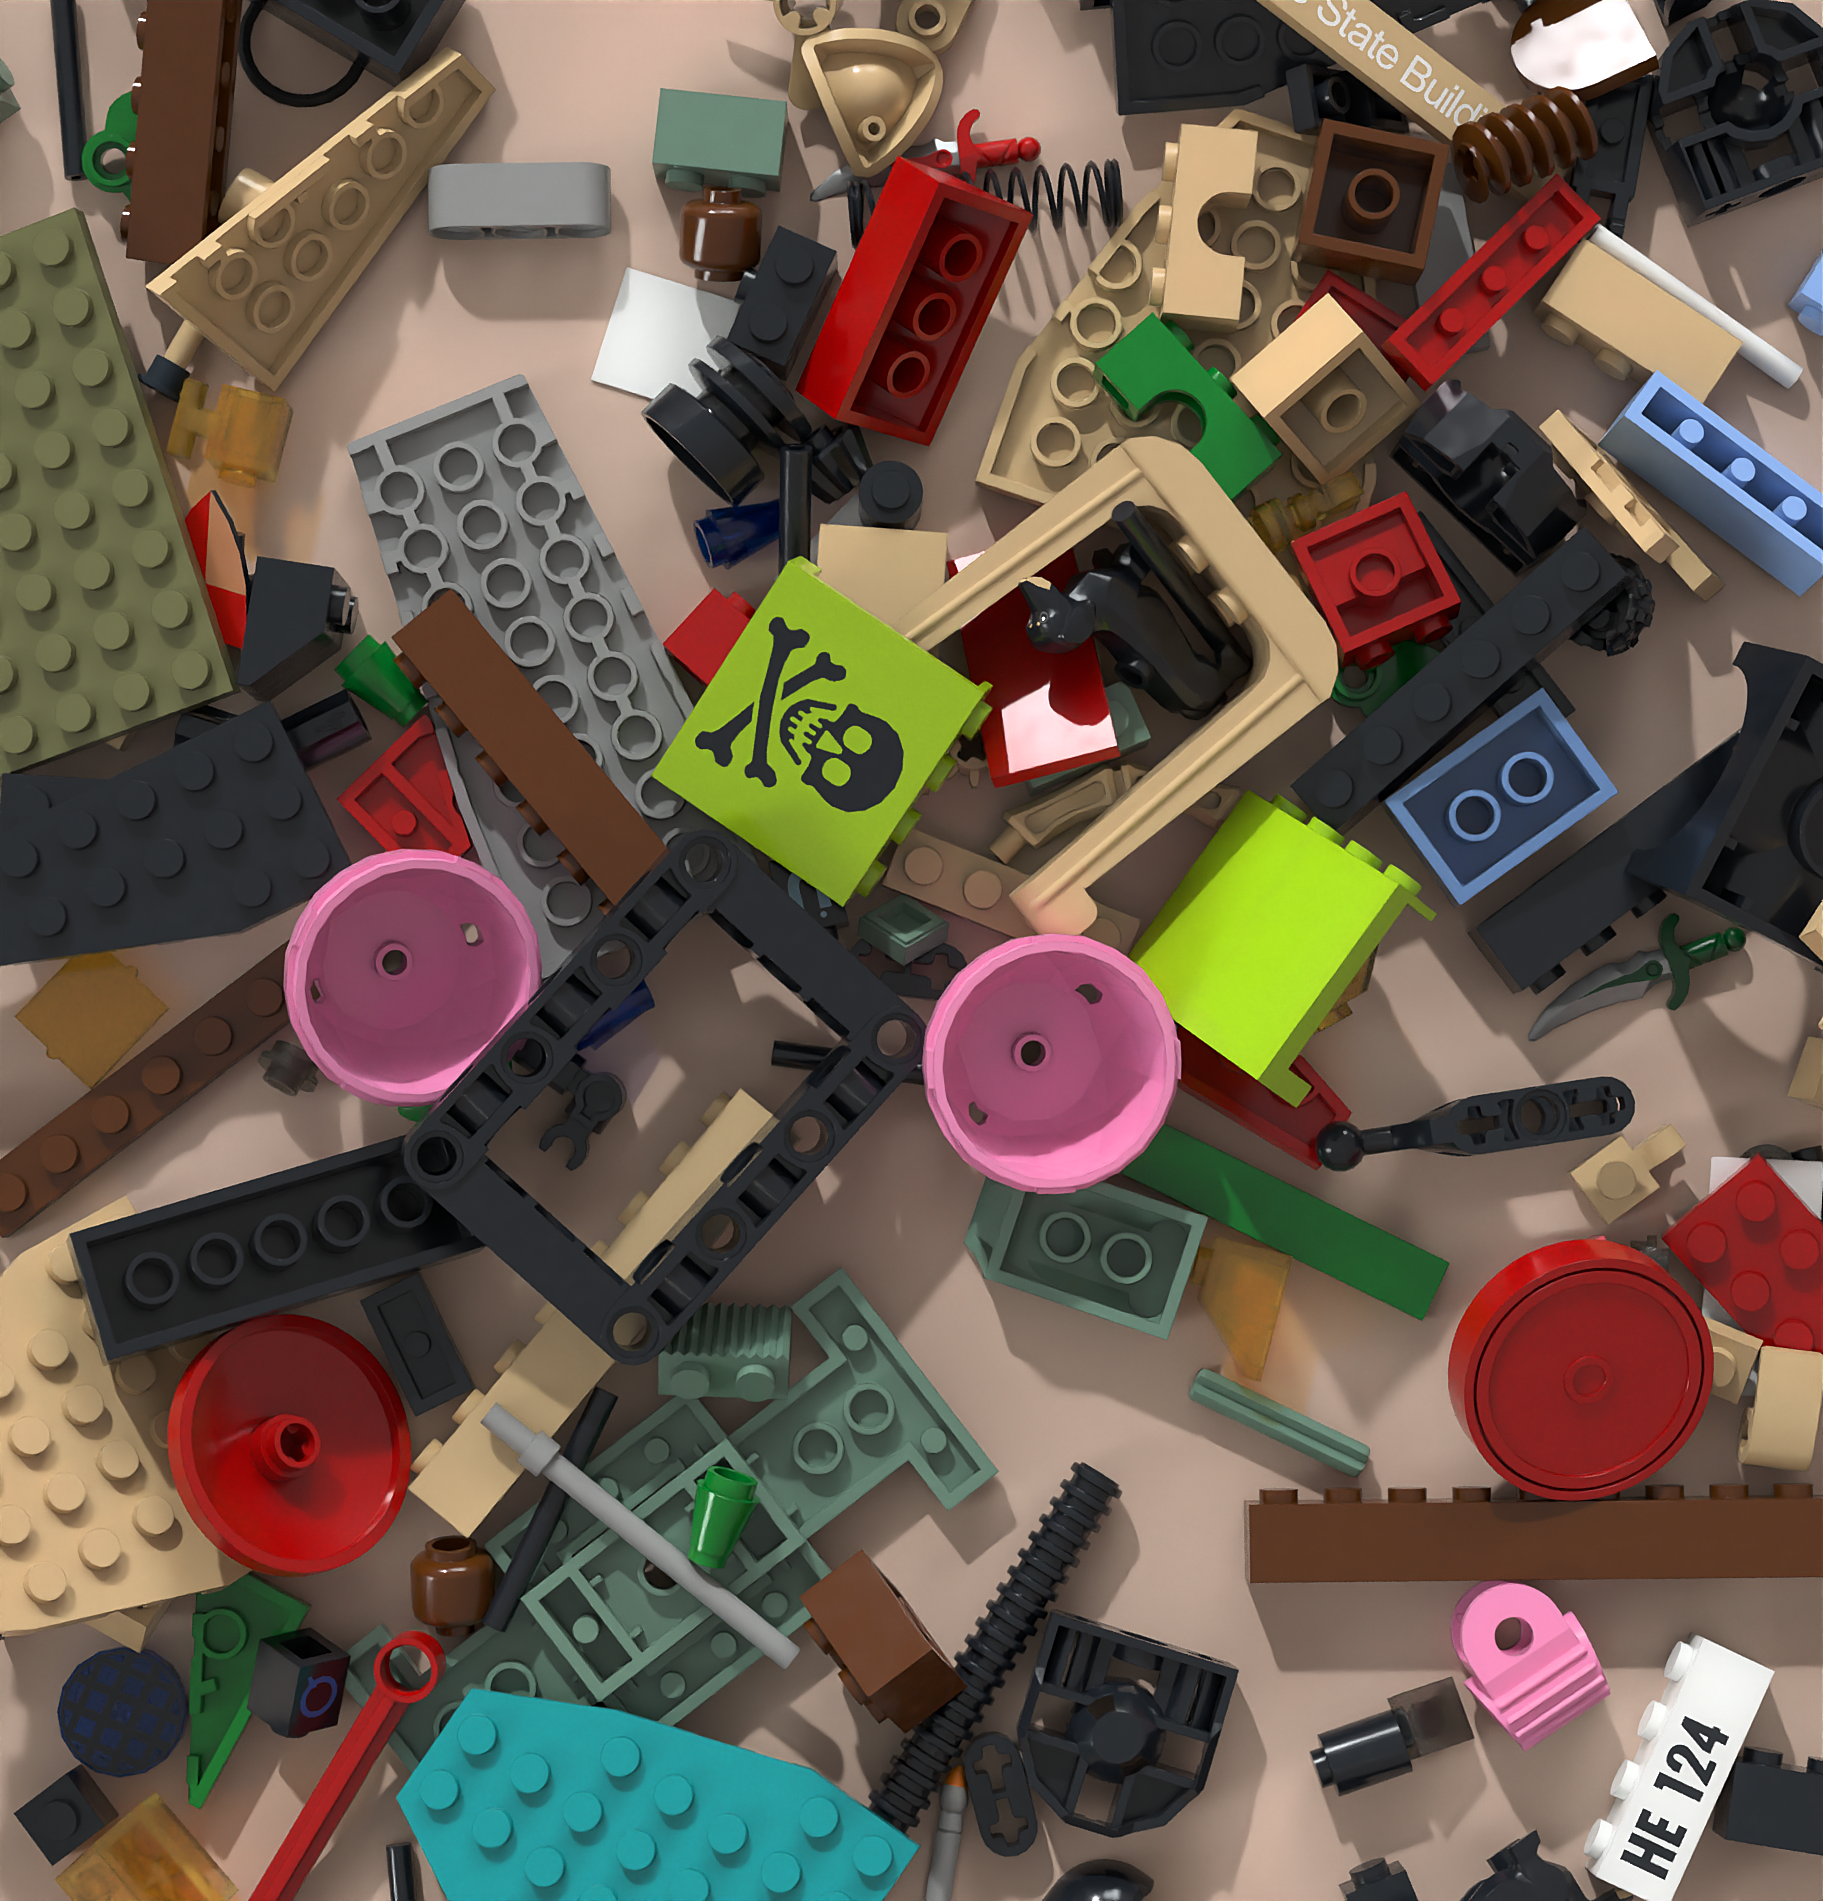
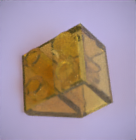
M156 1792L136 1806L54 1879L72 1901H229L239 1891L236 1885Z

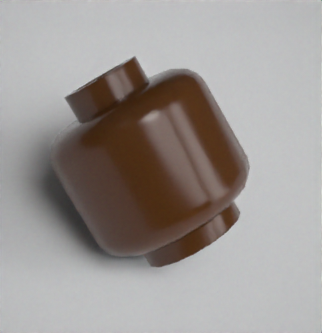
M728 186L704 187L703 198L691 200L683 206L680 218L679 256L683 264L695 269V278L713 282L741 281L748 268H755L759 264L762 241V211L754 203L741 200L742 189Z
M457 1535L442 1536L428 1541L425 1544V1550L418 1553L411 1561V1598L414 1616L422 1623L436 1627V1633L441 1636L459 1637L472 1633L475 1629L474 1624L483 1620L495 1595L494 1563L490 1553L478 1547L476 1540L471 1537L466 1538L465 1536Z

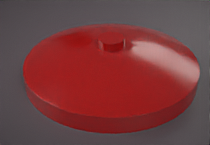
M275 1314L247 1321L210 1341L188 1365L175 1391L170 1408L167 1435L168 1455L173 1480L184 1507L196 1526L214 1546L234 1561L255 1571L273 1576L306 1577L321 1574L361 1557L385 1535L394 1522L405 1498L410 1478L411 1440L406 1413L392 1380L379 1361L363 1344L340 1328L323 1320L296 1314Z

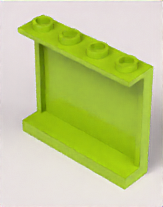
M1247 789L1128 954L1127 958L1140 966L1161 992L1174 1021L1297 1108L1312 1086L1288 1070L1290 1065L1405 906L1429 921H1432L1437 913L1416 897L1422 886L1397 867L1390 864L1385 872L1381 873L1378 870L1383 862L1355 841L1351 840L1346 848L1343 849L1340 846L1345 838L1318 818L1313 816L1306 826L1303 822L1308 815L1281 795L1276 794L1271 802H1268Z

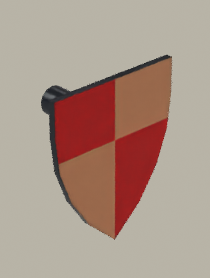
M210 490L189 511L185 522L225 644L242 649L254 574H248L244 553L245 533L236 531L234 522L216 490Z

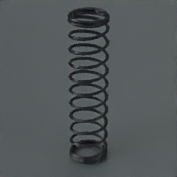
M1115 158L1112 161L1109 159L1105 161V191L1097 164L1092 160L1087 163L1083 177L1081 205L1074 171L1065 162L1059 173L1057 209L1049 174L1046 168L1040 164L1034 175L1032 212L1024 177L1021 170L1014 167L1009 176L1007 202L1013 204L1015 177L1017 176L1024 210L1033 214L1028 229L1034 235L1037 231L1039 183L1042 173L1055 231L1059 233L1062 229L1064 181L1067 170L1079 227L1084 231L1087 227L1088 190L1092 168L1099 193L1104 224L1108 229L1110 226L1112 228L1116 225L1120 227L1123 223V198L1119 163ZM989 168L985 174L983 190L989 193L990 179H992L996 197L1003 199L998 177ZM964 170L960 180L974 186L970 174ZM865 179L860 184L857 180L854 182L849 180L847 182L852 248L855 250L864 233L865 191L871 215L875 208L870 184Z

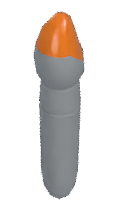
M961 1765L955 1766L951 1773L946 1776L940 1790L939 1801L942 1810L937 1824L938 1829L935 1835L925 1901L951 1900L961 1840L960 1832L963 1825L962 1812L965 1811L969 1801L967 1780L964 1767Z

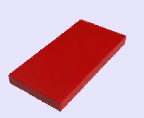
M1074 546L1031 577H1042L1062 593L1070 577L1079 573ZM983 552L947 561L949 578L951 579ZM1019 586L960 627L971 682L977 686L984 681L993 685V688L984 700L993 709L981 726V733L990 777L995 789L1121 756L1094 635L1092 634L1081 646L1066 654L1037 651L1031 645L1025 628L1031 612Z

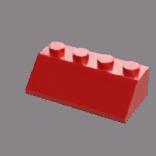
M897 156L795 391L836 420L930 447L1033 218V214L943 171Z

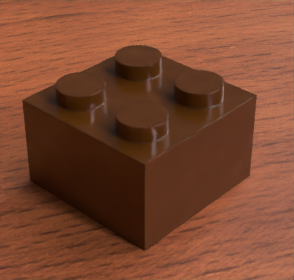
M1324 118L1315 140L1290 261L1415 287L1425 269L1450 145Z
M862 1549L799 1596L812 1616L803 1623L804 1627L825 1655L830 1654L842 1670L838 1673V1676L850 1694L861 1706L865 1705L879 1724L889 1718L906 1734L967 1687L900 1590Z

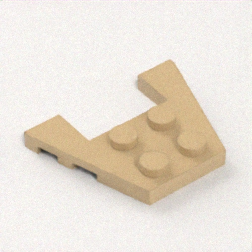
M1560 410L1555 411L1539 426L1553 443L1551 445L1553 463L1587 493L1585 496L1586 500L1608 524H1613L1626 538L1631 536L1643 551L1659 564L1666 560L1686 584L1706 602L1726 585L1710 567L1707 568L1674 527L1657 513L1641 491L1597 443Z

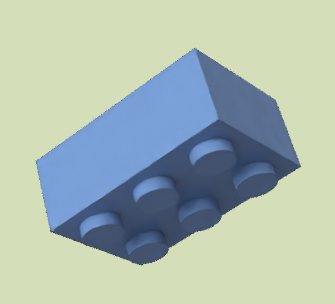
M1541 688L1387 798L1380 805L1451 904L1457 907L1616 795L1618 790L1544 688Z

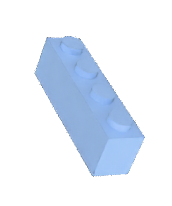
M1656 370L1630 399L1600 440L1598 446L1800 597L1823 577V494Z

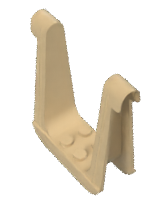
M1157 436L1136 437L1125 440L890 626L925 651L930 650L1016 588L1020 580L1031 577L1112 518L1113 509L1119 503L1132 501L1143 516L1153 519L1166 530L1173 539V542L1167 546L1169 551L1189 577L1196 572L1202 576L1213 590L1206 597L1208 603L1226 626L1231 627L1235 623L1240 625L1252 646L1253 666L1248 681L1239 692L1009 895V898L1039 935L1053 933L1078 936L1091 926L1097 917V907L1084 889L1319 704L1327 700L1331 696L1339 671L1337 645L1325 620L1205 466L1181 444Z

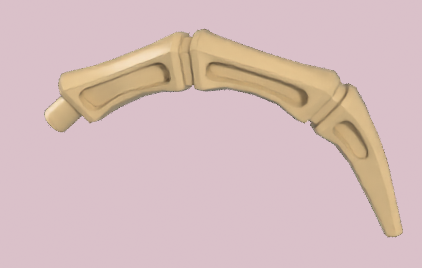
M1123 760L1119 762V766L1113 767L1110 764L1103 763L1083 776L1048 794L1003 811L1001 818L1008 827L987 849L1002 864L1006 865L1026 844L1033 850L1042 848L1073 826L1098 817L1153 767L1128 760ZM1219 783L1181 814L1192 816L1211 829L1215 827L1219 829L1243 796L1241 795L1243 791L1240 787Z

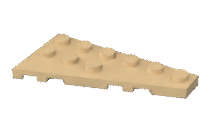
M446 46L145 287L255 380L275 392L428 183V169L443 163L496 89L462 54Z

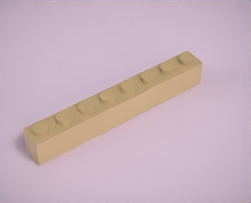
M741 1088L733 1098L723 1091L700 1118L699 1121L707 1129L695 1144L690 1147L682 1140L659 1167L658 1171L665 1175L666 1179L651 1197L641 1190L630 1201L617 1218L625 1228L610 1246L599 1240L591 1250L625 1280L772 1117V1114ZM790 1130V1142L793 1148H795L801 1138ZM715 1215L705 1222L701 1235L706 1247L712 1248L731 1225L732 1220L728 1215ZM549 1301L546 1302L534 1318L542 1325V1328L527 1346L519 1339L515 1340L494 1365L493 1369L501 1377L487 1394H482L476 1388L454 1413L452 1419L460 1426L448 1441L442 1445L434 1438L410 1467L418 1477L408 1489L466 1538H469L477 1531L527 1470L517 1462L520 1455L480 1423L497 1402L536 1435L542 1430L553 1439L594 1390L595 1386L599 1384L617 1362ZM633 1312L621 1316L613 1329L615 1342L620 1345H631L647 1326L645 1317Z

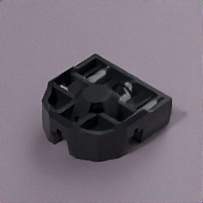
M1746 0L1718 12L1716 16L1709 19L1703 16L1689 21L1659 58L1660 68L1652 72L1654 80L1646 123L1688 228L1823 178V27L1793 3L1774 0ZM1729 27L1739 54L1734 55L1733 60L1724 63L1723 59L1721 60L1711 33ZM1809 63L1819 88L1797 96L1794 95V91L1788 93L1785 82L1789 78L1785 72ZM1744 70L1756 72L1769 82L1760 91L1750 85L1742 84ZM1697 105L1699 119L1705 130L1679 139L1672 145L1670 137L1666 138L1663 127L1665 125L1662 118ZM1786 134L1793 153L1773 159L1750 171L1743 152L1763 149Z
M1459 380L1445 381L1426 400L1389 455L1398 466L1516 578L1543 560L1587 512L1586 500L1576 499L1571 488L1554 469L1551 446L1514 411L1491 409L1469 392L1461 390V382ZM1414 461L1418 464L1417 468L1412 465ZM1505 548L1510 551L1508 555L1503 552Z
M1052 1609L1028 1684L1025 1702L1016 1724L1028 1784L1066 1824L1107 1837L1117 1838L1165 1826L1205 1788L1238 1676V1668L1224 1660L1062 1610ZM1080 1631L1065 1682H1062L1076 1632ZM1113 1656L1143 1668L1160 1671L1154 1694L1152 1695L1145 1686L1130 1678L1106 1677L1111 1657ZM1201 1669H1203V1670H1202L1201 1677H1200V1680H1199V1684H1198V1687H1197V1690H1196V1694H1195V1697H1194V1700H1193V1704H1192V1707H1191V1710H1190V1714H1189L1188 1720H1186L1187 1715H1188V1711H1189V1708H1190V1705H1191V1701H1192V1698H1193V1695H1194V1691H1195V1688H1196V1685H1197V1681H1198V1678H1199V1675H1200V1671H1201ZM1040 1691L1075 1702L1070 1711L1072 1717L1070 1724H1066L1065 1733L1030 1723ZM1113 1694L1115 1709L1105 1712L1098 1719L1086 1709L1097 1699ZM1167 1731L1204 1742L1201 1761L1195 1773L1158 1762L1162 1755L1161 1752L1166 1741ZM1138 1754L1142 1757L1133 1765L1123 1767L1121 1770V1763L1131 1761ZM1085 1774L1094 1779L1097 1778L1101 1781L1117 1784L1106 1822L1098 1819H1089L1082 1814L1074 1812Z

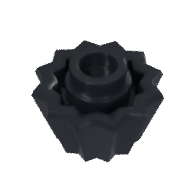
M845 422L841 426L835 427L832 431L826 424H823L799 443L812 447V495L828 505L835 500H839L860 484L867 470L874 466L860 427Z

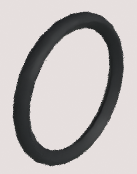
M252 2L250 3L240 24L238 54L242 68L249 80L264 95L278 103L293 107H315L330 103L344 95L358 81L364 69L353 63L347 74L337 84L317 93L295 94L283 91L272 85L261 75L251 53V33L254 23L263 9Z

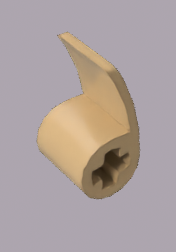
M1762 1346L1760 1348L1754 1407L1747 1406L1744 1409L1738 1433V1458L1741 1464L1799 1472L1808 1471L1813 1457L1822 1402L1823 1354L1773 1346Z

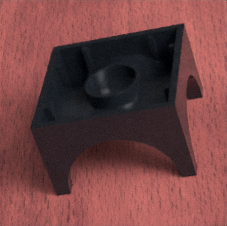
M1744 641L1732 665L1738 667L1746 679V712L1737 744L1722 776L1693 818L1665 843L1651 849H1637L1626 872L1782 947L1816 966L1814 970L1823 974V961L1799 938L1823 900V664L1807 655Z

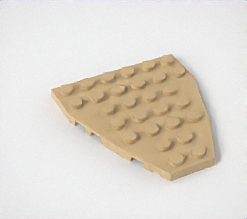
M1236 107L1216 127L1258 131L1252 195L1247 210L1217 208L1207 212L1198 221V231L1203 242L1211 250L1223 255L1246 257L1239 322L1234 334L1192 329L1182 330L1194 345V349L1190 354L1206 371L1211 367H1215L1230 381L1237 392V396L1232 400L1250 418L1254 414L1259 416L1261 414L1230 378L1293 324L1328 268L1290 261L1317 136L1295 133L1294 126ZM1163 181L1133 208L1088 267L1087 273L1067 299H1064L1054 311L1052 318L1031 346H1028L1016 361L975 480L976 486L1041 507L1128 438L1157 436L1181 444L1188 451L1201 440L1202 430L1200 422L1196 415L1186 406L1173 402L1162 403L1151 408L1134 423L1092 377L1095 363L1153 312L1159 319L1160 307L1149 306V293L1153 267L1164 268L1167 244L1155 243L1159 205L1171 206L1173 182ZM1329 269L1376 299L1375 278ZM1278 435L1280 443L1275 447L1282 453V456L1277 466L1234 505L1304 595L1313 599L1289 551L1290 541L1369 507L1377 483L1375 446L1325 489ZM1145 517L1166 547L1173 542V539L1165 529L1153 519ZM1112 518L1100 526L1101 528L1124 535Z
M126 1195L24 1251L0 1276V1634H2V1637L29 1635L103 1618L113 1612L140 1606L147 1608L164 1604L174 1598L197 1593L204 1595L221 1591L253 1571V1569L243 1566L220 1551L196 1526L178 1494L169 1462L167 1445L168 1420L175 1391L191 1361L210 1341L216 1338L214 1333L103 1367L66 1240L69 1233L137 1214Z

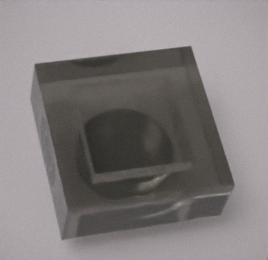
M1453 1677L1445 1678L1387 1699L1403 1736L1410 1761L1475 1738Z

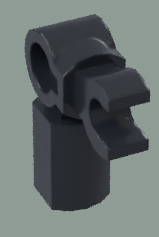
M528 1038L522 1050L518 1049L512 1060L532 1073L541 1063L542 1052L538 1043ZM578 1053L572 1057L548 1084L549 1087L561 1095L567 1090L575 1095L565 1108L569 1118L565 1123L557 1124L548 1129L542 1136L539 1148L546 1152L558 1137L570 1138L575 1145V1153L569 1160L566 1168L571 1171L581 1166L587 1159L590 1150L589 1137L592 1132L601 1135L611 1119L623 1109L626 1102V1089L623 1082L616 1075L609 1072L593 1074L584 1067L587 1059Z

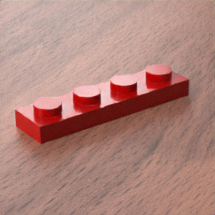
M1556 173L1381 345L1382 349L1426 392L1601 218Z

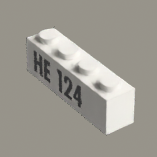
M1691 1632L1686 1644L1679 1641L1675 1645L1665 1666L1664 1677L1669 1678L1670 1681L1660 1703L1652 1700L1640 1720L1637 1735L1642 1737L1643 1740L1633 1762L1627 1759L1624 1760L1614 1777L1610 1794L1616 1797L1611 1811L1606 1821L1599 1818L1594 1823L1586 1839L1583 1853L1589 1856L1585 1867L1591 1873L1646 1901H1672L1775 1671Z

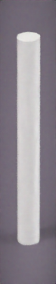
M1597 224L1586 240L1743 341L1737 353L1785 388L1789 389L1803 371L1801 366L1602 225Z

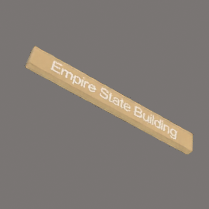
M1256 0L1439 142L1450 145V150L1452 136L1457 126L1469 121L1477 122L1480 117L1491 112L1499 114L1500 110L1506 107L1370 0ZM1555 165L1553 174L1545 178H1540L1533 173L1531 183L1523 187H1518L1511 181V187L1507 194L1524 206L1556 173L1564 179L1571 167L1563 170Z

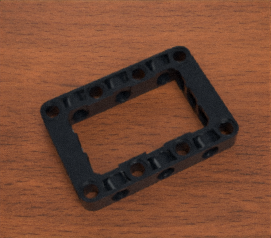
M694 830L686 832L676 838L409 1130L402 1142L401 1158L403 1166L421 1188L611 1358L626 1365L635 1366L647 1363L658 1355L920 1063L923 1057L924 1037L927 1026L914 1010L728 838L717 831ZM696 844H705L712 848L718 861L717 869L713 876L705 881H697L692 878L685 866L686 855ZM705 913L832 1029L841 1040L624 1280L488 1158L485 1153L489 1150L487 1148L488 1143L499 1129L519 1109L523 1108L525 1110L578 1052L576 1047L589 1030L606 1013L615 1011L667 954L665 948L678 932L697 914ZM618 940L629 951V966L619 977L608 978L598 969L596 962L597 953L605 943ZM897 1020L905 1028L906 1042L902 1050L897 1054L886 1056L878 1047V1031L886 1022ZM524 1038L533 1039L541 1048L542 1059L540 1065L530 1074L520 1075L513 1073L508 1066V1050L517 1040ZM813 1117L820 1128V1137L817 1144L808 1151H795L789 1138L790 1129L800 1118ZM443 1137L452 1144L454 1151L453 1159L449 1166L442 1171L428 1172L418 1164V1149L428 1138ZM715 1215H728L734 1227L733 1236L730 1241L720 1248L706 1247L701 1235L705 1222ZM631 1312L643 1315L647 1326L646 1332L639 1342L629 1346L620 1345L615 1342L613 1329L621 1316Z

